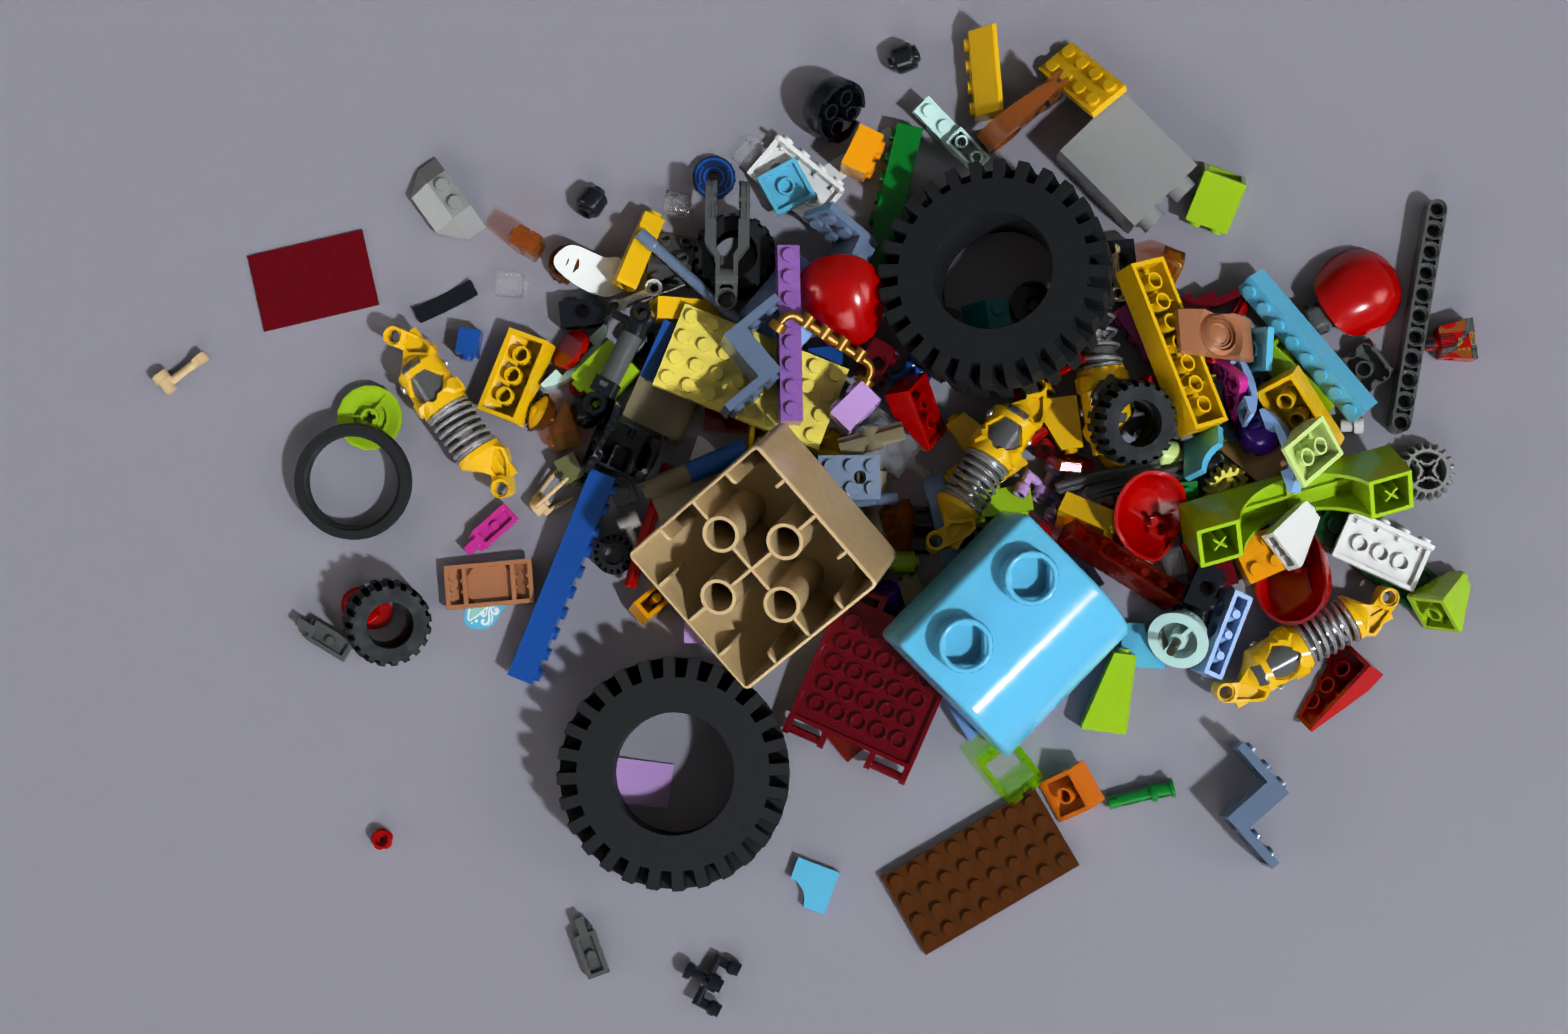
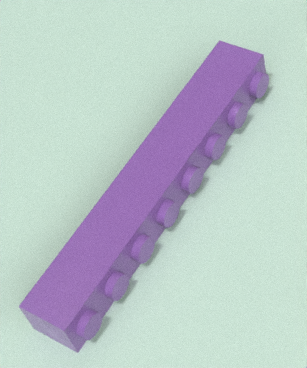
M777 245L774 251L775 294L779 297L780 302L777 306L779 309L776 311V319L787 311H795L801 314L800 245ZM789 320L784 324L788 328L783 335L776 332V363L781 368L778 374L780 378L777 380L778 423H785L787 425H800L803 422L801 325L794 320Z

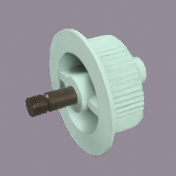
M1187 609L1174 610L1159 615L1153 620L1148 629V643L1152 652L1159 660L1175 668L1193 667L1199 664L1208 652L1207 628L1199 616Z

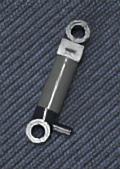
M638 302L634 304L630 309V316L618 310H613L611 313L612 318L626 325L600 374H596L589 387L593 392L588 393L584 397L583 406L585 410L595 417H603L608 413L610 408L608 399L615 400L621 388L619 386L646 332L655 323L656 314L646 303ZM642 311H647V317L643 320H638L639 314ZM600 399V407L597 409H593V402L595 400Z

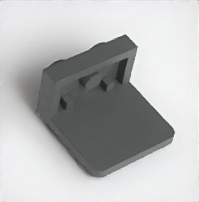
M660 232L657 239L659 243L692 272L693 245L697 239ZM653 252L651 253L648 260L647 280L657 279L661 283L676 286L684 285L682 287L690 288V285L657 255Z

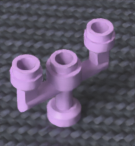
M1046 463L1043 468L1045 476L1041 480L1027 468L1021 481L1016 483L1013 494L1018 498L1025 499L1030 492V484H1034L1035 487L1031 493L1033 501L1043 504L1048 498L1053 500L1051 505L1045 509L1043 519L1054 524L1063 497L1049 486L1053 478L1059 477L1062 471Z

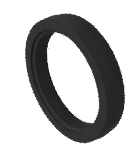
M346 423L326 429L308 443L296 465L294 488L301 510L318 529L334 537L360 540L381 534L400 518L411 496L412 472L406 454L388 434L369 425ZM344 437H361L379 445L391 458L397 474V491L392 505L378 520L363 526H347L333 521L319 509L311 493L310 473L316 457L328 444Z

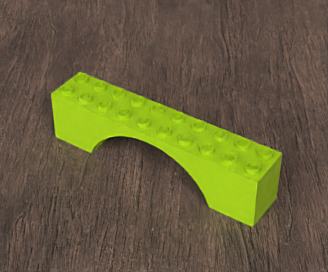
M1388 444L1337 459L1305 488L1301 487V492L1298 494L1288 492L1283 476L1279 475L1180 503L1178 508L1182 539L1199 566L1204 568L1244 556L1246 545L1260 529L1279 520L1292 506L1306 500L1316 511H1345L1370 519L1414 507L1412 470Z

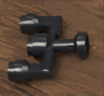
M715 953L708 968V975L695 969V963L689 961L682 975L685 979L693 977L703 982V985L699 986L692 1004L706 1010L708 1015L715 1017L718 1016L723 1005L719 1004L716 1000H708L704 996L707 990L713 993L715 991L719 993L724 980L716 974L719 966L724 968L728 974L735 976L738 975L742 967L738 960L728 959L718 953Z

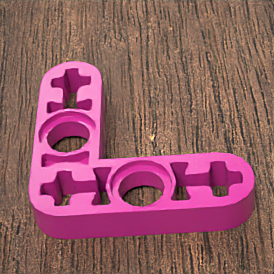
M1218 359L1214 364L1208 363L1205 360L1210 375L1216 374L1217 379H1222V385L1225 387L1226 403L1233 423L1237 428L1240 420L1236 408L1243 397L1246 396L1248 378L1241 370L1225 359ZM1222 367L1225 371V377L1222 373ZM1231 397L1234 399L1235 406L1232 403Z

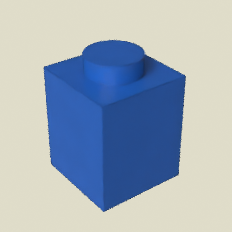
M459 327L455 353L457 356H460V360L472 362L473 358H480L484 334L481 330Z

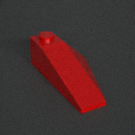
M1345 645L1344 650L1338 649L1337 654H1330L1323 674H1319L1316 680L1318 683L1313 693L1308 695L1297 716L1311 732L1368 692L1383 676L1370 661L1351 645Z

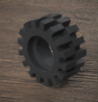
M609 534V536H604L597 542L596 547H594L593 557L596 565L603 572L611 575L621 574L628 570L630 566V553L633 548L626 538L620 535ZM611 546H617L622 551V558L617 563H610L605 557L606 550Z

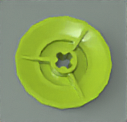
M364 385L352 390L343 398L337 410V425L346 423L365 424L375 427L395 439L402 426V410L398 400L388 390L379 386ZM369 413L376 416V419L372 420V424L365 420V418L369 417ZM344 437L350 445L361 450H377L381 448L376 443L365 438Z

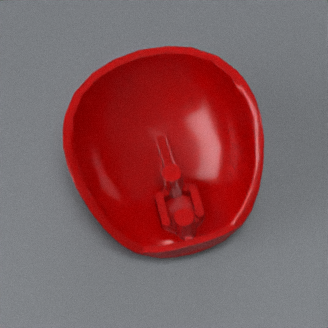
M1351 249L1337 254L1322 266L1315 278L1314 290L1321 307L1333 324L1348 335L1363 336L1380 330L1393 319L1402 301V287L1395 269L1381 255L1367 249Z
M848 254L828 255L808 264L800 273L801 307L803 312H807L816 318L814 323L818 326L824 323L833 329L832 335L838 338L841 334L850 340L849 346L852 348L867 342L874 336L879 328L884 311V304L880 299L879 289L884 288V285L875 267L863 258ZM822 340V341H823L825 344H827L828 346L834 347L833 345L829 344L828 342Z
M1158 470L1144 471L1135 475L1126 483L1117 495L1112 513V525L1119 541L1129 551L1150 562L1159 561L1169 551L1181 528L1178 504L1187 502L1183 485L1171 474Z
M1314 534L1304 564L1300 568L1291 571L1286 569L1254 583L1256 600L1262 611L1271 620L1283 625L1303 624L1315 617L1328 603L1332 589V576L1327 554L1318 536Z

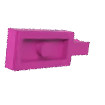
M503 503L471 532L472 534L469 536L471 541L463 549L470 556L478 549L481 552L484 551L517 523L519 519Z

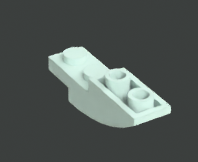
M929 96L912 111L926 126L925 129L967 168H969L968 163L979 161L983 166L991 158Z

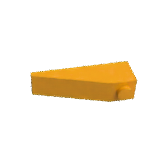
M653 586L638 598L628 610L644 626L663 610L669 602Z

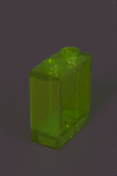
M1020 745L1015 749V752L1032 772L1033 776L1009 795L986 767V764L1001 753L992 746L974 760L1007 804L1019 802L1024 798L1022 793L1029 788L1031 791L1037 788L1042 783L1040 779L1044 777Z

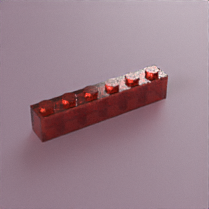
M1078 518L1063 526L1056 542L1059 546L1164 611L1179 603L1185 588L1184 584Z

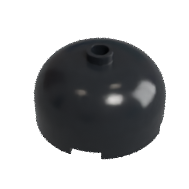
M830 76L817 82L807 94L803 106V118L808 130L815 137L827 143L835 142L838 144L846 140L860 123L856 119L860 114L861 107L865 108L863 89L859 84L841 76ZM841 119L852 122L845 131H842L843 121Z

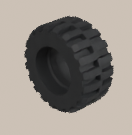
M729 213L730 216L725 217L723 214L717 216L716 248L726 239L738 238L739 216L736 213ZM750 218V244L755 251V262L747 273L738 276V298L740 300L746 299V296L749 295L754 296L775 269L774 239L770 236L766 226L763 227L756 218ZM701 228L698 238L693 245L694 267L697 277L715 292V261L705 247V228Z
M1120 379L1117 382L1109 383L1106 386L1107 389H1101L1097 393L1099 398L1093 399L1091 406H1093L1092 412L1088 411L1087 418H1090V424H1087V429L1092 432L1089 438L1093 444H1098L1095 449L1111 461L1133 466L1149 464L1153 462V459H1159L1163 456L1162 451H1167L1171 446L1169 443L1170 439L1175 438L1176 433L1173 430L1174 426L1177 427L1178 421L1174 419V415L1177 414L1176 408L1170 405L1173 401L1169 395H1164L1165 390L1156 386L1155 383L1136 379ZM1137 401L1145 413V427L1142 434L1135 441L1127 443L1119 431V418L1123 409L1129 403Z
M382 578V581L371 580L369 585H361L358 588L360 591L356 595L352 593L349 597L350 603L344 607L346 612L345 616L342 617V624L345 628L343 629L344 635L355 652L369 663L374 662L378 666L384 667L386 664L397 666L399 661L406 663L410 661L409 657L412 654L417 656L421 652L419 647L421 645L425 646L428 641L426 635L431 633L429 622L432 621L431 614L428 612L429 607L414 588L400 580L395 579L393 581L390 578ZM393 602L400 605L407 615V622L402 633L390 641L381 642L373 639L367 630V620L371 612L384 603Z

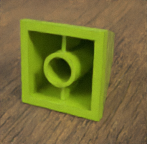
M1461 570L1457 572L1449 571L1406 596L1424 629L1461 633L1471 584L1468 581L1469 577L1465 572Z

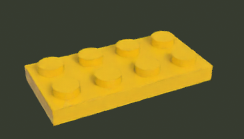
M1072 42L1068 43L1038 68L1039 73L1046 79L1062 69L1061 80L1066 77L1070 79L1065 84L1066 87L1062 93L1092 118H1095L1127 91L1126 86Z

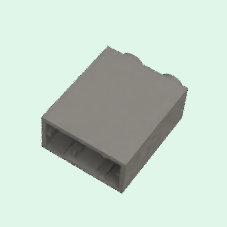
M1126 93L1093 118L1059 151L1055 159L1127 234L1137 225L1145 233L1149 231L1165 215L1157 206L1168 195L1177 203L1196 185L1188 176L1197 164Z

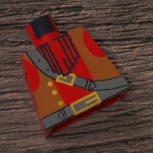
M1473 317L1433 329V337L1426 338L1424 351L1435 350L1436 359L1443 361L1472 362L1478 359Z

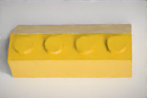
M996 23L968 31L967 39H963L964 52H968V60H965L966 73H970V81H967V93L972 95V102L969 103V115L973 116L974 122L991 121L1004 110Z
M509 327L476 409L524 428L530 408L534 404L541 386L540 384L544 379L556 347L547 340Z

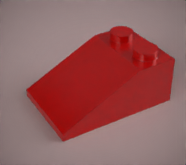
M926 372L902 376L885 394L886 403L890 407L892 415L899 422H902L903 427L925 451H930L946 433V428Z

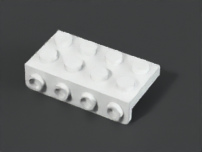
M777 134L775 140L747 171V175L758 183V176L795 157L816 197L791 211L809 225L803 218L805 212L832 201L836 203L844 194V183L836 176L833 178L826 173L827 169L822 164L812 162L809 159L810 155L801 148L800 150L796 149L789 137Z
M1349 512L1330 556L1402 589L1414 592L1431 551H1434L1435 546L1430 544L1431 540L1425 537L1418 536L1416 538L1410 535L1411 531L1405 528L1398 527L1396 529L1390 526V522L1383 518H1378L1377 520Z

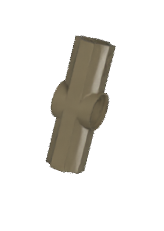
M896 422L882 427L875 426L863 429L859 433L838 438L837 442L841 455H855L861 452L877 451L883 449L884 446L906 441L902 422Z

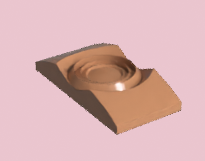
M1206 309L1175 310L1178 353L1247 363L1254 362L1251 321L1247 317L1236 313H1212Z
M532 558L443 566L447 610L535 603Z

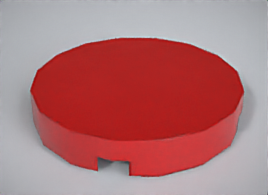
M575 329L571 331L559 343L554 355V363L557 367L569 370L580 362V355L582 353L585 354L589 346V336L583 330Z

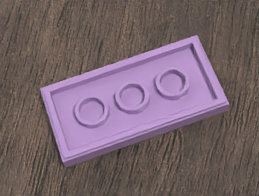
M618 757L616 776L623 801L627 804L668 809L674 764Z

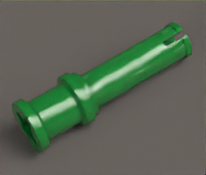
M1167 778V781L1156 784L1151 782L1147 784V787L1106 797L1109 809L1112 810L1148 800L1158 802L1160 798L1169 796L1174 798L1176 797V792L1172 779Z

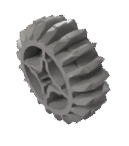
M1419 442L1416 443V448L1411 445L1408 447V451L1404 450L1401 452L1403 461L1414 470L1412 478L1413 498L1416 499L1418 496L1419 501H1424L1426 498L1428 501H1432L1434 496L1440 498L1442 497L1441 492L1447 493L1449 491L1447 486L1453 485L1452 480L1449 478L1456 475L1450 472V469L1455 468V465L1448 464L1452 457H1444L1446 454L1445 449L1438 452L1439 445L1437 444L1431 449L1430 442H1426L1424 446ZM1424 454L1432 457V459L1424 463L1422 460H1417L1415 456ZM1437 465L1440 467V479L1436 474ZM1428 467L1426 471L1427 475L1422 476V473L1424 472L1423 468ZM1422 481H1426L1429 484L1432 483L1435 487L1423 489L1417 485Z

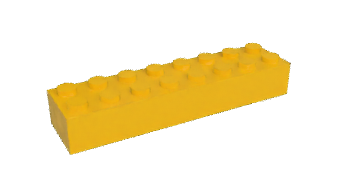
M1164 256L1132 263L1115 273L1158 384L1165 390L1164 395L1171 397L1173 402L1170 405L1176 408L1177 414L1174 415V419L1178 420L1176 429L1179 437L1202 432L1228 421L1204 357L1178 353L1175 310L1184 309Z

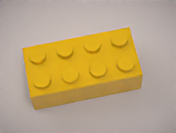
M1299 365L1269 379L1257 389V396L1263 407L1277 414L1290 431L1304 420L1324 416L1339 446H1341L1345 439L1344 435Z

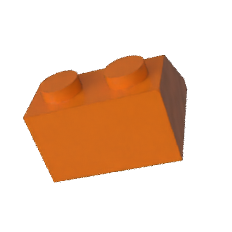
M1084 760L1070 765L1038 783L1059 822L1088 811L1105 799Z

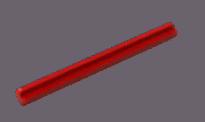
M662 463L659 474L674 467L670 464ZM651 499L636 546L655 530L659 515ZM632 559L624 586L635 589L641 575V570Z

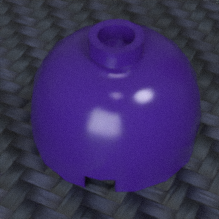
M1260 411L1255 412L1247 427H1242L1239 421L1237 432L1242 440L1238 441L1244 452L1255 454V456H1262L1271 453L1277 448L1279 442L1277 433L1266 430Z

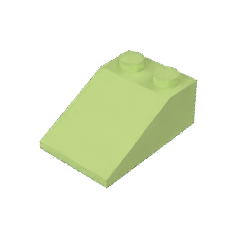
M1324 416L1301 422L1290 432L1281 448L1302 488L1309 485L1344 454Z

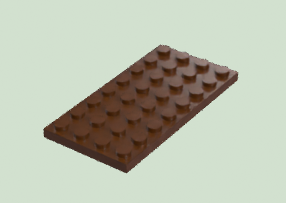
M1033 787L882 875L881 878L925 955L1076 868L1079 866V863L1036 789Z

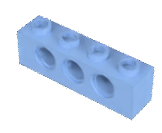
M1222 588L1207 625L1208 652L1205 658L1199 664L1191 667L1190 670L1207 678L1222 681L1252 603V597L1234 589Z

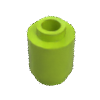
M896 551V558L888 568V571H894V573H915V568H919V555H915V551Z

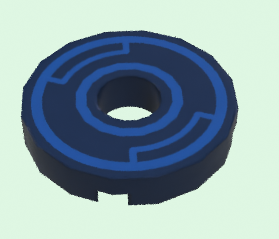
M709 156L702 159L695 166L693 185L696 191L705 198L708 176L711 173L719 174L720 181L717 183V200H720L733 190L736 183L735 171L732 164L726 159L719 156Z

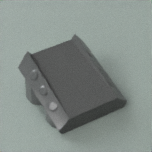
M1370 338L1341 358L1369 393L1396 373L1393 366Z

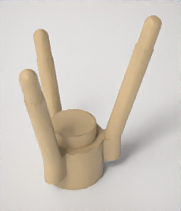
M557 469L552 472L528 503L530 508L539 517L543 513L547 516L552 511L575 499L574 496H571L548 507L551 505L548 499L569 480V477L566 476L546 495L542 494L558 473Z

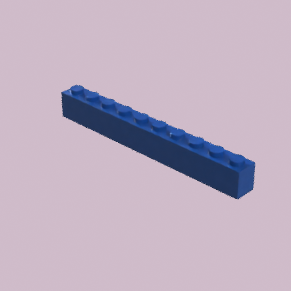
M593 469L589 472L507 675L531 685L535 684L536 681H540L544 669L541 668L544 660H549L552 649L549 648L552 640H557L561 628H558L561 619L565 620L569 608L566 605L569 598L573 599L576 594L577 587L574 585L577 578L581 579L586 567L583 566L585 558H590L594 546L591 545L594 537L598 538L601 532L602 525L599 524L602 516H607L611 506L608 504L611 496L614 497L618 490L617 479Z

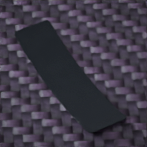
M468 280L456 288L414 307L413 310L419 322L422 323L477 296L478 293L472 281Z
M1222 379L1213 380L1228 417V421L1220 424L1223 428V433L1229 443L1241 441L1242 439L1237 432L1227 407Z

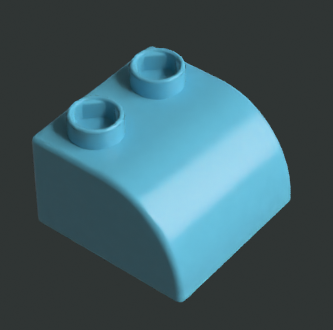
M1002 510L884 629L883 637L999 753L1007 756L1042 723L1126 636L1128 625L1121 612L1105 592L1029 515Z

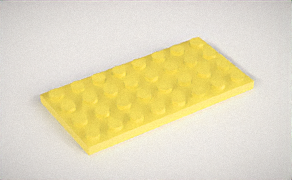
M685 303L652 386L720 413L724 404L751 383L748 377L719 345L723 335L734 327L736 323ZM754 332L752 335L776 362V340ZM802 350L803 422L800 425L788 426L807 448L818 451L830 421V406L839 398L849 369ZM777 383L769 390L764 388L760 397L752 404L747 402L743 411L734 419L769 432L778 424Z

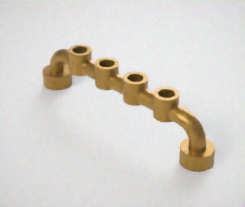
M787 311L781 314L778 319L772 318L769 322V327L783 335L788 328L784 324L789 320H794L822 340L864 365L866 373L865 375L859 374L855 380L858 384L863 381L870 389L875 384L871 381L875 374V367L873 362L866 357L868 352L858 345L855 349L849 346L851 341L841 334L838 338L832 335L834 330L826 324L822 323L821 326H818L814 323L816 318L809 313L804 312L801 315L795 311Z

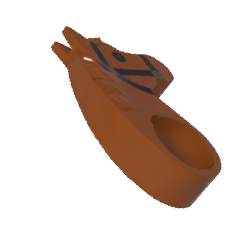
M1062 69L1011 104L978 133L977 138L990 154L1006 145L1037 115L1045 110H1049L1062 98L1061 92L1066 87L1065 84L1070 80L1068 77L1061 80Z

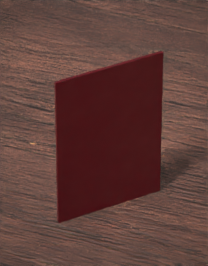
M362 229L247 256L264 332L379 305Z

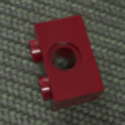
M874 336L866 350L868 352L866 357L871 361L880 359L883 362V367L875 369V374L871 380L875 383L872 388L877 390L879 385L883 387L888 378V374L885 372L888 366H894L899 355L895 354L897 351L896 347ZM859 364L853 378L857 379L859 374L865 375L866 367Z

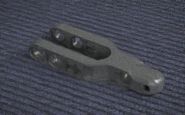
M706 180L705 247L716 261L715 301L718 308L723 311H731L737 305L738 262L750 247V181H739L738 248L732 256L725 257L716 248L717 180Z

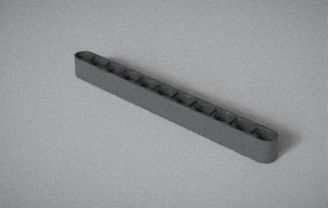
M1434 199L1423 208L1395 368L1396 373L1394 374L1386 421L1387 430L1394 435L1408 431L1412 424L1447 216V205L1441 199ZM1431 206L1438 209V215H1434L1431 212ZM1428 227L1434 229L1435 237L1428 234ZM1424 248L1431 251V258L1424 255ZM1420 270L1427 272V279L1421 277ZM1417 291H1421L1424 294V300L1417 298ZM1413 312L1420 314V322L1413 319ZM1410 333L1416 335L1417 343H1412L1410 341ZM1407 354L1413 357V365L1406 362L1405 357ZM1403 376H1407L1409 378V386H1405L1402 383ZM1399 397L1406 400L1405 408L1399 405ZM1396 418L1402 421V429H1398L1395 426Z

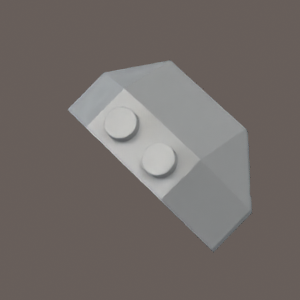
M436 158L418 170L411 199L437 234L470 240L486 229L484 223Z

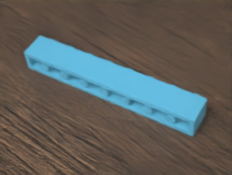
M1264 269L1249 276L1238 287L1240 294L1269 327H1274V334L1350 423L1363 416L1378 403Z

